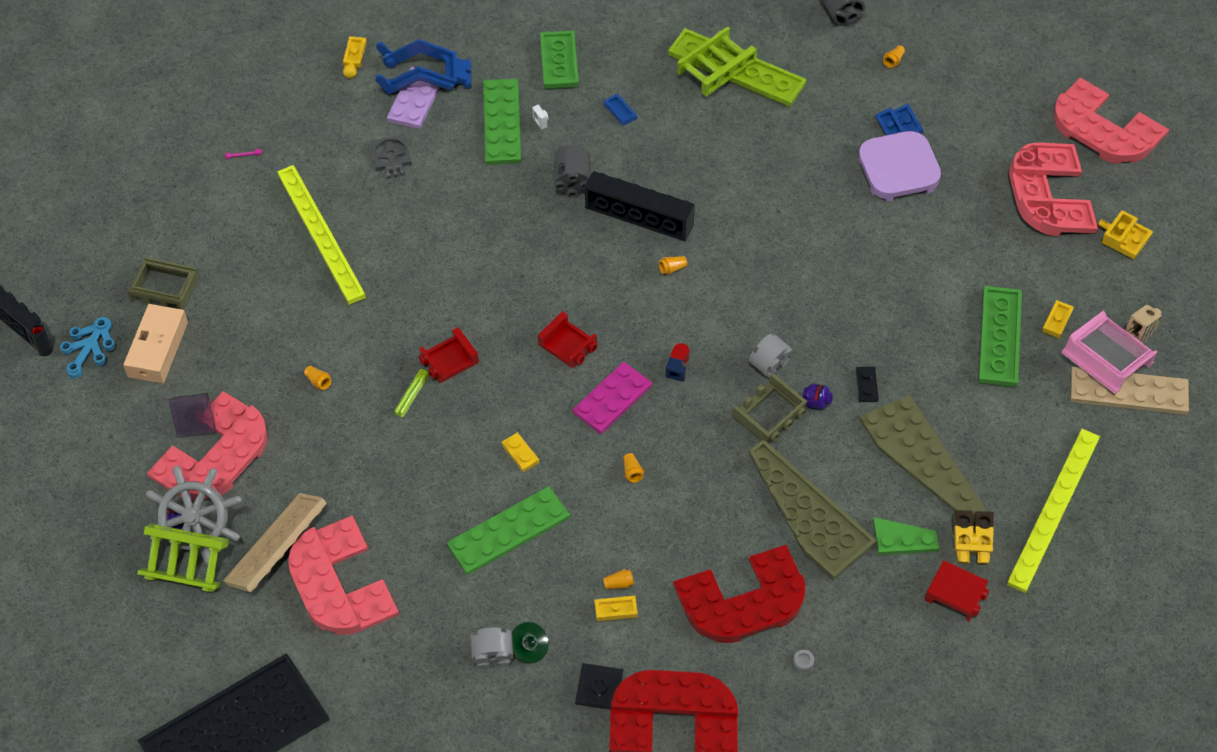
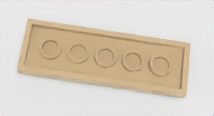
M1072 367L1070 402L1188 415V379L1132 373L1125 379L1120 391L1114 394L1082 368Z
M299 493L223 582L228 587L251 592L254 590L260 580L271 571L273 565L284 556L285 551L296 542L297 537L309 527L310 522L315 516L321 513L322 508L327 504L325 500L321 497Z

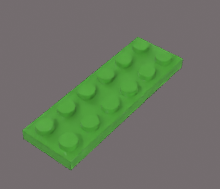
M518 79L483 80L486 165L521 163Z
M984 286L978 383L1017 387L1022 290Z
M548 486L446 542V545L466 575H469L570 519V514Z

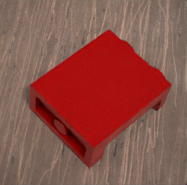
M563 311L538 334V345L572 369L577 364L581 365L585 360V356L589 352L593 353L598 346L597 335L593 333L589 336L568 322V315Z
M459 327L453 329V337L428 350H425L423 346L419 348L420 355L418 358L421 364L428 367L429 375L432 379L436 378L439 384L479 363L477 351Z
M943 560L926 593L925 601L932 604L936 600L966 614V620L970 622L972 617H977L982 607L979 605L980 601H985L990 590L987 589L989 581Z

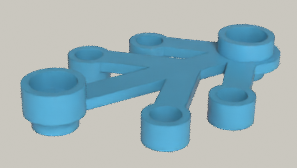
M100 317L93 322V325L82 329L73 327L69 332L73 340H78L87 334L92 333L89 338L74 343L66 341L60 345L62 353L66 355L83 348L76 360L69 363L66 368L70 378H78L82 375L83 369L81 366L91 350H93V359L96 365L102 366L106 363L105 355L101 353L97 342L101 335L104 340V349L106 351L115 349V342L109 335L112 323L108 318Z

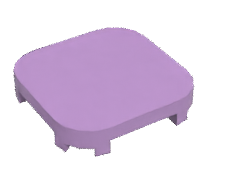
M909 131L872 138L865 141L860 147L858 161L863 167L873 196L876 195L879 198L886 199V201H893L894 197L926 191L928 194L933 192L940 182L941 171L928 140L920 133Z

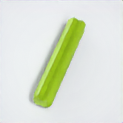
M423 369L418 371L394 410L396 416L404 417L429 376L428 371Z

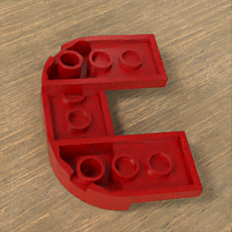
M787 545L749 556L748 560L761 588L724 600L711 569L673 581L674 589L686 617L695 631L703 637L706 636L714 639L715 642L735 643L741 641L742 637L775 626L781 628L793 621L804 603L806 587L803 574L800 575Z
M644 670L624 679L613 695L610 708L609 752H652L653 712L694 715V752H738L737 717L739 712L736 699L731 690L722 681L711 675L698 672Z

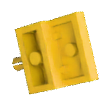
M1121 210L1111 224L1103 219L1098 223V226L1107 230L1102 243L1134 260L1152 236L1153 231L1138 224L1137 217Z

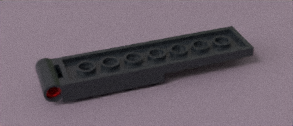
M0 284V320L34 347L40 356H49L53 352V347L44 325L41 324L40 317L35 312L31 313L23 302L19 303L16 301L15 296L11 292L7 293L4 291Z

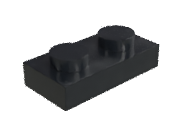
M856 367L859 402H878L875 367Z

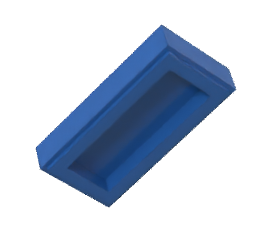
M618 93L603 101L605 107L622 126L637 119L636 113Z

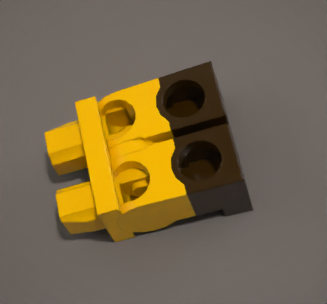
M955 510L952 514L954 554H956L958 564H969L970 554L977 555L978 565H988L990 555L993 552L994 512L975 511L973 514V511Z

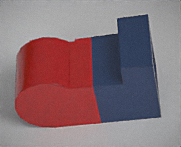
M678 343L673 347L666 366V378L684 382L686 377V367H684V364L689 361V347L686 344Z

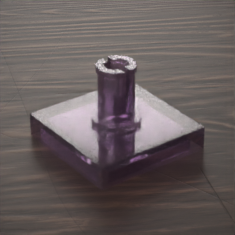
M208 392L169 399L177 437L214 432L216 430Z

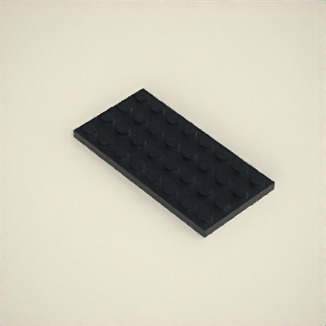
M286 653L137 741L144 752H277L327 722L329 718Z

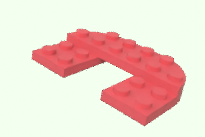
M1079 78L1064 94L1061 93L1059 95L1053 115L1057 129L1066 138L1070 139L1073 137L1100 153L1099 158L1108 162L1121 164V162L1130 161L1134 163L1140 161L1169 132L1168 128L1140 112L1124 129L1098 115L1095 112L1104 104L1110 94L1082 78Z
M1027 144L1016 153L1009 167V177L1021 217L1030 226L1045 235L1059 236L1061 232L1096 233L1098 230L1090 200L1054 199L1050 192L1046 175L1080 177L1082 170L1074 144Z
M223 391L198 417L199 422L223 437L200 462L172 445L147 472L149 478L170 490L177 485L173 473V467L175 466L181 468L185 482H204L209 470L215 468L217 474L211 486L221 495H224L233 487V482L256 457L259 458L262 455L268 438L265 421L261 413L254 406L248 407ZM188 490L191 500L195 501L199 491Z
M353 515L316 530L313 527L304 532L293 544L288 560L292 580L310 619L320 629L335 632L338 635L354 634L399 615V611L383 579L345 594L332 565L368 550Z

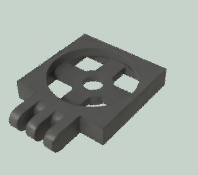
M405 135L371 140L376 171L385 170L387 178H391L390 172H393L394 177H398L397 171H400L401 176H404L403 166L411 165ZM399 142L404 148L395 149L392 143ZM380 145L386 146L384 152L376 153V149ZM388 152H394V155L389 156ZM404 155L401 160L396 162L398 156ZM386 158L389 160V163L382 162L380 159Z

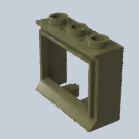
M144 257V261L131 288L127 290L130 302L134 303L137 296L142 297L145 305L151 304L153 300H157L161 306L169 307L171 303L177 305L178 309L185 310L199 279L196 268L188 265H179L174 262L160 261L156 258ZM150 270L186 278L178 296L141 287Z
M772 373L769 383L766 386L760 384L755 396L752 398L747 396L741 408L737 405L733 407L732 418L737 419L760 440L764 439L767 443L775 442L784 429L787 431L793 425V421L796 418L800 419L807 411V400ZM775 391L794 406L795 409L768 432L747 414Z

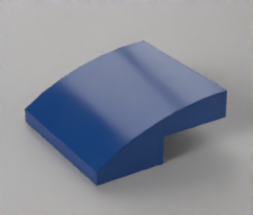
M909 104L892 110L890 107L875 115L886 136L909 131L920 134L924 133Z

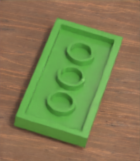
M574 31L540 33L544 89L579 87Z

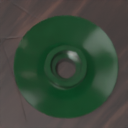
M523 622L513 629L511 635L514 656L524 663H535L543 659L549 647L548 636L544 629L534 622ZM524 640L528 642V647L525 646Z

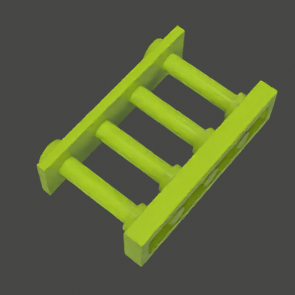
M726 27L694 51L682 57L677 62V74L681 75L685 71L690 72L702 82L701 93L707 97L756 61L757 49L750 46L748 49L743 50L730 40V28ZM725 44L736 52L738 56L731 59L718 48ZM713 53L726 64L718 68L706 56ZM700 61L713 74L706 77L693 66Z
M155 524L145 526L144 534L150 535V539H152L148 567L138 570L137 574L144 575V578L148 580L159 578L202 587V590L213 592L221 587L222 582L214 581L218 552L228 547L229 539ZM163 538L170 539L169 542L171 543L167 572L156 570L159 544ZM182 542L189 543L190 546L186 575L175 573L179 544H182ZM201 546H206L210 550L206 579L194 577L198 550Z

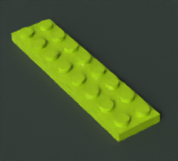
M685 28L668 50V55L680 60L710 38ZM724 44L718 48L731 59L738 56L736 52ZM713 53L706 56L718 68L726 64ZM757 58L754 63L729 80L791 107L807 83V79ZM700 61L694 65L697 68H700L713 74V72L710 69H708L705 65H703Z

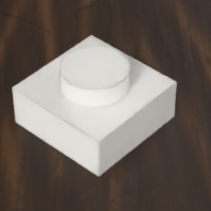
M539 105L532 107L533 119L541 130L546 128L547 120L549 119L547 112L542 110Z

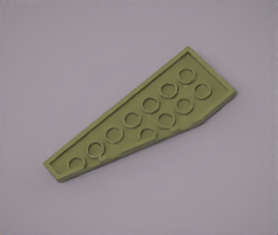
M911 395L859 416L860 422L878 450L888 455L895 464H899L912 478L928 491L938 496L940 501L945 502L954 511H973V514L975 511H987Z
M764 439L749 450L753 463L804 554L832 580H835L876 545V539Z

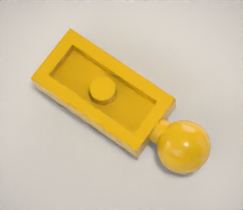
M349 36L343 59V74L346 78H354L357 74L356 68H361L367 44L366 38Z

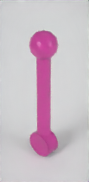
M256 149L253 152L235 154L226 153L225 158L229 160L231 157L260 156L262 150Z

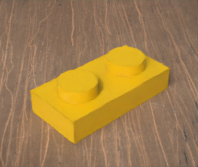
M1056 300L1042 332L1060 339L1074 307Z
M518 432L501 442L503 448L522 472L539 464L538 457Z
M635 596L594 600L597 622L638 618Z

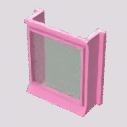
M1103 310L1070 335L1061 353L1116 394L1120 391L1127 377L1141 366L1145 365L1149 368L1154 363L1153 360L1157 351L1153 352L1109 319Z

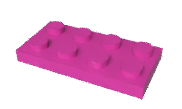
M622 362L572 409V413L602 435L652 387V382L631 366Z

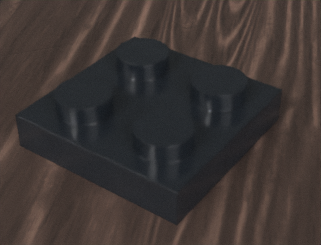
M582 663L575 705L610 710L613 695L622 682L624 669Z

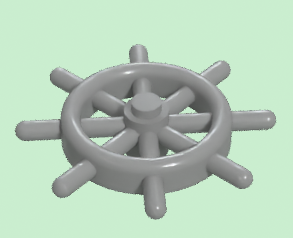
M175 466L173 467V473L177 485L172 487L164 497L151 490L146 492L147 498L160 504L158 508V524L155 525L172 528L184 523L182 530L190 531L193 528L194 532L203 534L201 524L213 530L210 534L211 536L221 537L223 535L233 541L239 540V534L226 528L228 520L227 508L241 503V497L235 496L224 500L222 495L211 486L217 474L215 468L209 470L204 482H185L181 468ZM188 490L199 491L194 504ZM180 493L185 507L173 502L174 498ZM206 496H208L214 504L203 507L202 504ZM169 509L181 514V516L169 519ZM217 512V522L207 519V515ZM182 542V544H179L178 555L181 549L190 550L189 543ZM201 546L199 549L203 560L208 565L210 552L208 547Z

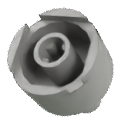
M775 333L773 335L769 334L757 345L758 350L756 354L754 352L751 353L749 362L770 379L772 373L776 375L777 368L780 366L784 368L789 363L790 359L788 357L793 352V349Z
M493 627L477 630L478 634L475 636L472 633L470 635L472 662L476 663L478 668H489L490 664L498 663V666L501 667L509 666L511 664L510 661L514 657L512 632L506 629V633L501 632V628Z

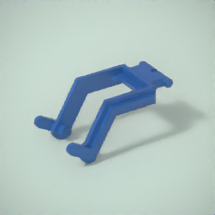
M421 39L393 52L382 42L376 44V49L383 55V63L389 68H393L396 64L419 53L445 62V75L420 66L393 79L387 80L381 74L376 75L375 81L387 94L399 91L419 80L449 91L458 83L463 84L467 89L471 88V60L457 58V52Z

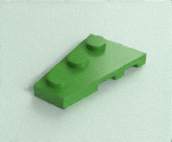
M873 517L878 555L939 551L935 530Z

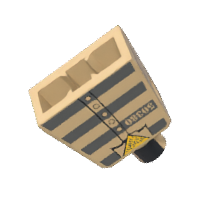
M1145 305L1131 315L1125 331L1141 343H1144L1155 332L1162 317V312L1158 308L1153 309L1151 306Z

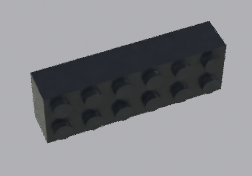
M596 171L592 172L584 186L585 209L685 242L694 227L695 204L689 201L681 200L671 195H666Z

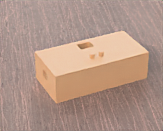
M148 304L123 364L127 377L164 384L188 324L184 310Z

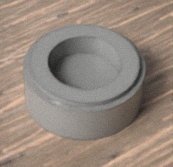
M799 650L794 655L793 664L800 671H808L814 665V656L808 650Z

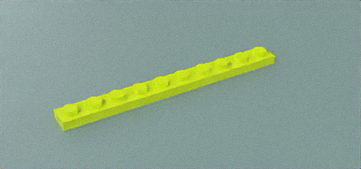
M294 165L277 171L279 179L348 305L365 299L366 296Z
M1081 429L1007 582L1008 586L1024 593L1027 592L1099 441V435Z

